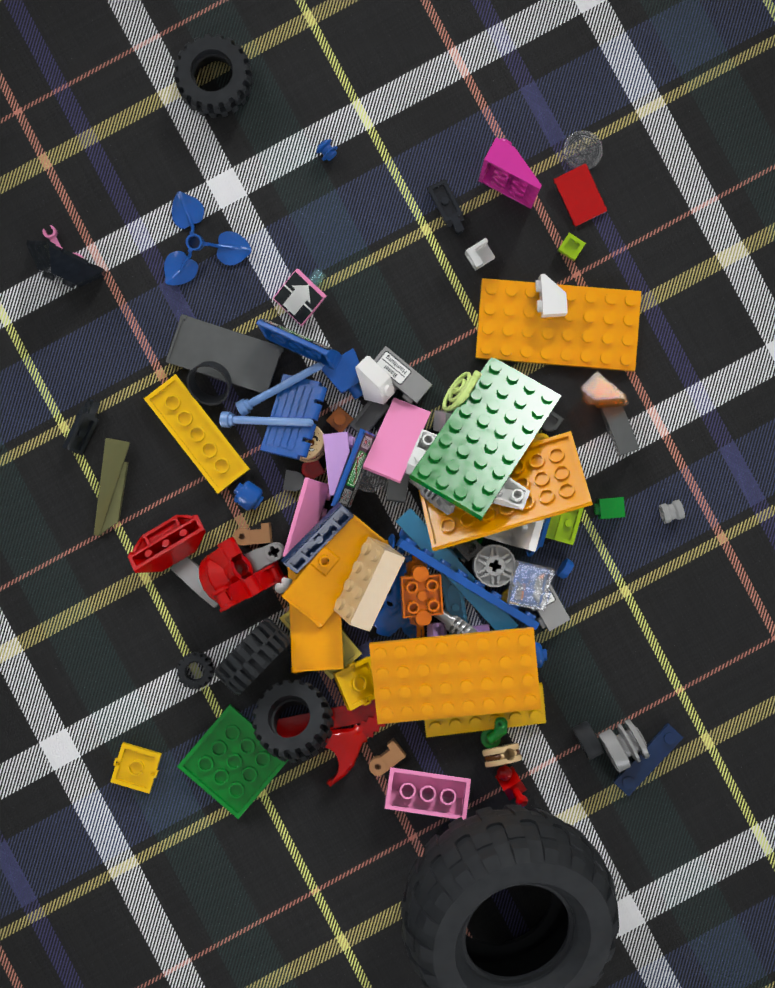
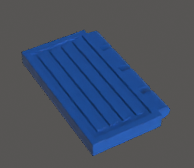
M283 374L281 382L292 376ZM303 379L277 393L270 417L309 418L313 421H318L322 405L317 404V401L324 402L327 388L323 387L321 382L310 379ZM313 424L311 427L268 425L260 450L300 460V457L307 458L311 444L305 442V440L313 439L317 425Z

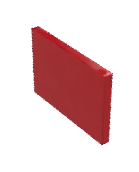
M586 163L553 179L575 227L607 211V207L600 196Z

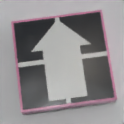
M296 269L273 299L302 326L327 296L299 269Z

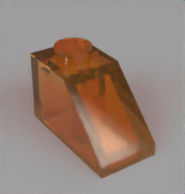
M598 371L580 388L583 394L582 399L587 404H593L597 408L619 407L629 404L626 395Z

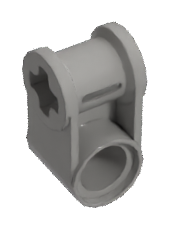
M274 542L246 553L245 556L252 565L253 573L283 558L285 547L280 542ZM273 547H274L275 549H276V548L279 549V552L277 553V555H276V554H273V555H272L271 551H273Z

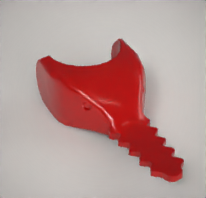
M376 712L374 717L369 716L367 721H361L360 725L355 724L353 728L330 729L332 735L331 738H326L325 742L327 745L325 748L335 753L338 758L339 768L327 781L329 787L345 777L354 767L363 743L368 741L367 738L373 737L374 732H379V727L386 726V724H378Z

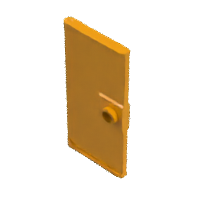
M354 515L309 561L281 596L307 616L317 627L322 628L334 612L335 602L343 591L344 583L352 572L353 564L361 553L363 543L366 542L368 537L390 545L389 541L379 536Z
M287 567L288 578L292 579L293 582L301 571L296 574ZM289 603L291 673L344 669L342 617L334 611L322 628H319L307 616Z

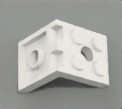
M544 519L488 535L484 538L535 552Z

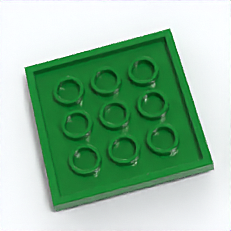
M230 704L177 767L239 819L287 761L279 760L263 748L259 743L260 741L255 737V729L252 727V722Z

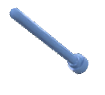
M317 362L250 400H239L235 403L237 410L242 416H246L251 413L255 405L318 372L323 368V364Z
M222 411L219 418L220 426L230 428L235 424L311 427L314 424V421L309 418L235 416L232 412Z

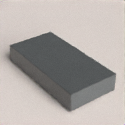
M368 401L349 426L358 433L360 428L370 432L390 406L386 403L380 404Z

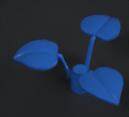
M181 191L177 192L173 200L172 218L174 223L181 229L191 226L190 235L186 238V246L189 248V253L187 256L182 251H175L167 256L164 263L165 283L167 285H182L191 281L196 276L198 264L190 259L193 250L199 251L204 246L218 248L217 257L225 265H236L252 252L247 240L240 234L232 231L221 233L218 238L219 244L204 242L202 236L194 234V224L202 221L205 213L204 207L198 199Z

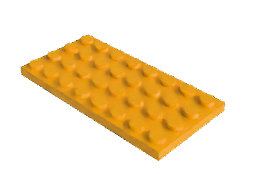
M482 278L475 359L489 360L492 357L500 361L635 371L641 291L557 284L566 292L568 313L566 316L541 318V312H537V300H540L539 292H536L535 282Z
M571 431L531 443L510 475V478L530 491L523 510L492 503L482 520L477 519L455 506L453 513L447 515L422 497L419 490L433 551L593 505Z
M533 627L369 643L378 724L541 709Z

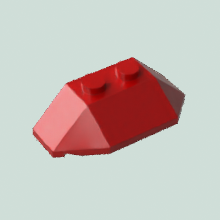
M175 515L140 537L133 551L128 555L134 572L147 573L166 570L196 552L206 530L198 515Z

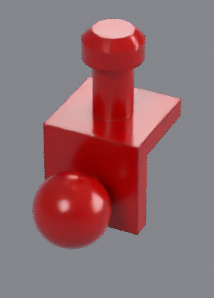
M503 765L499 767L495 777L509 800L516 798L515 802L517 805L526 806L528 799L522 793L527 789L513 766Z

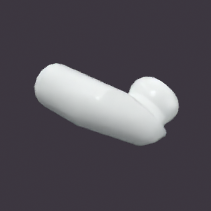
M283 577L281 583L275 585V591L283 594L292 584V579Z

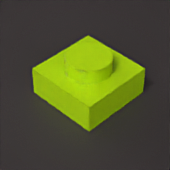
M568 233L557 251L575 261L586 243L573 234Z

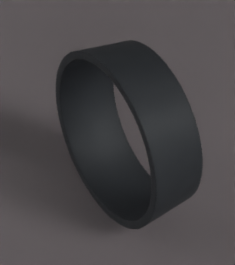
M214 361L200 363L187 376V387L190 394L198 402L205 405H218L227 398L232 384L228 370L223 365ZM199 367H210L220 372L226 380L227 391L219 396L204 393L198 387L195 380L197 369Z

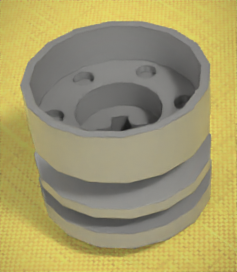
M488 544L475 552L472 558V571L481 583L490 587H500L513 579L516 560L508 548L497 544ZM497 560V564H499L500 567L499 569L495 568V570L492 571V567H490L489 564L494 563V561Z
M630 719L624 721L627 728L626 731L620 723L617 724L618 735H615L610 728L598 734L608 757L618 773L631 767L628 757L632 756L637 763L641 762L638 752H640L644 759L650 757L645 739Z

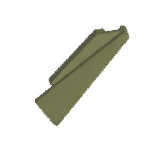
M110 438L105 439L94 536L102 535L103 532L120 521L129 462L124 461L130 442Z

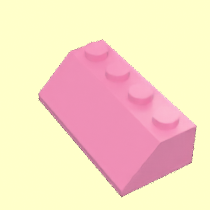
M305 477L283 557L326 515L327 509L324 506L326 501L331 499L328 484Z
M390 767L384 809L452 819L462 817L464 820L467 816L471 779Z

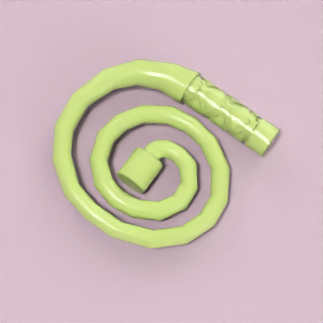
M475 370L472 376L470 372H464L456 378L443 399V410L449 412L459 407L470 396V392L482 374ZM449 400L453 404L447 407V401Z

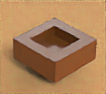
M338 406L326 422L338 432H344L354 418Z

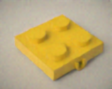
M370 656L356 662L353 661L351 664H347L344 669L332 673L347 710L351 711L361 705H368L372 703L371 700L375 699Z
M123 742L118 758H115L113 764L115 768L111 783L149 794L154 779L157 778L159 771L157 769L162 753Z

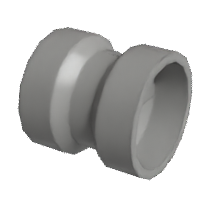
M679 499L672 501L671 504L664 503L659 505L660 516L664 524L672 522L673 519L681 520L685 518L684 508Z

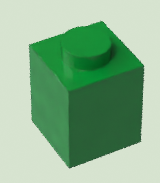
M624 497L596 499L597 503H594V514L598 515V519L625 517Z

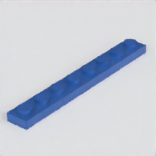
M399 538L396 546L525 625L533 627L534 630L538 628L540 623L535 621V615L528 611L522 613L518 610L519 606L510 600L508 603L501 600L502 595L494 590L491 593L484 589L486 585L476 579L474 582L467 579L469 575L460 569L455 572L450 568L451 564L443 559L438 561L433 558L434 553L424 548L421 551L416 548L417 543L413 540Z

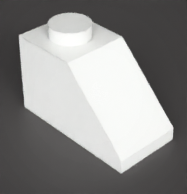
M366 356L355 367L364 400L385 404L395 393L391 376L370 356Z

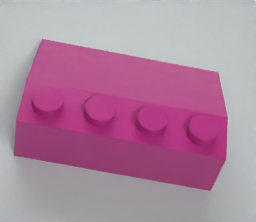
M496 137L484 159L478 181L531 209L542 185L516 148L512 146V143L507 139Z

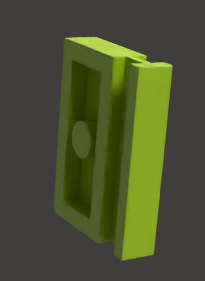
M584 508L551 517L545 538L574 545Z

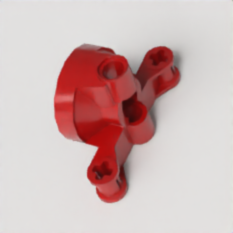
M234 537L218 544V548L202 559L199 566L201 585L207 595L219 604V611L221 613L275 586L277 583H281L283 577L288 578L279 567V561L253 573L251 563L243 556Z

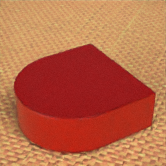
M318 460L311 463L304 462L302 465V473L307 478L315 479L326 473Z

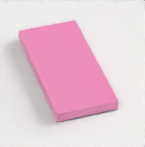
M393 398L363 464V469L401 483L409 458L422 429L425 428L431 412Z

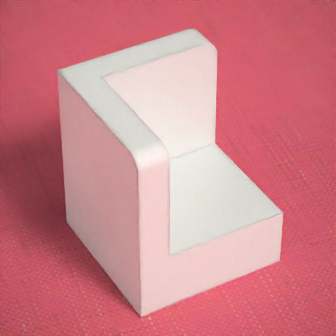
M487 238L465 251V256L475 271L495 258L487 245Z

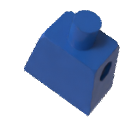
M353 348L342 355L335 370L323 366L321 371L341 394L350 391L355 400L363 396L355 369L359 364V360Z

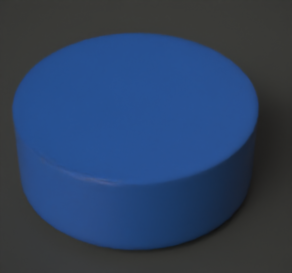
M566 558L559 566L556 575L562 579L567 578L574 567V562Z

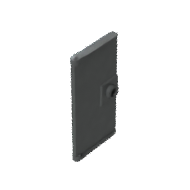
M182 314L166 358V363L192 370L202 362L214 361L223 365L228 370L232 384L262 393L270 388L284 347ZM199 367L196 371L197 373L226 382L223 375L213 368Z

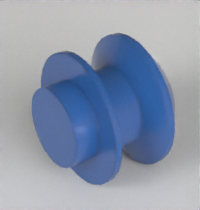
M331 139L324 140L317 146L316 153L323 154V161L326 159L330 161L337 154L336 150L338 147L330 145Z

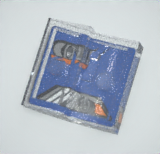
M516 560L510 580L507 603L545 611L551 595L548 589L555 570L550 567Z

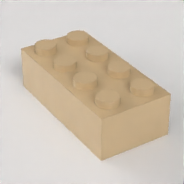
M368 537L361 547V553L353 564L352 572L345 581L343 591L340 597L337 598L333 610L349 625L370 632L405 557L390 545Z

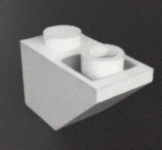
M540 274L538 280L535 281L536 292H539L540 300H537V312H541V318L566 316L568 313L566 292L547 275Z

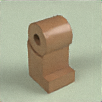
M261 523V529L256 530L239 528L234 532L233 537L238 545L273 543L271 523Z
M394 738L387 742L389 749L370 760L369 770L373 775H383L390 767L395 766L406 757L405 751Z

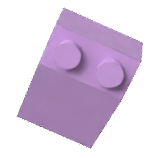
M349 432L323 434L330 496H334L356 441L355 437Z

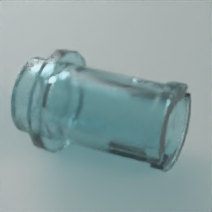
M316 268L309 279L318 287L326 275Z

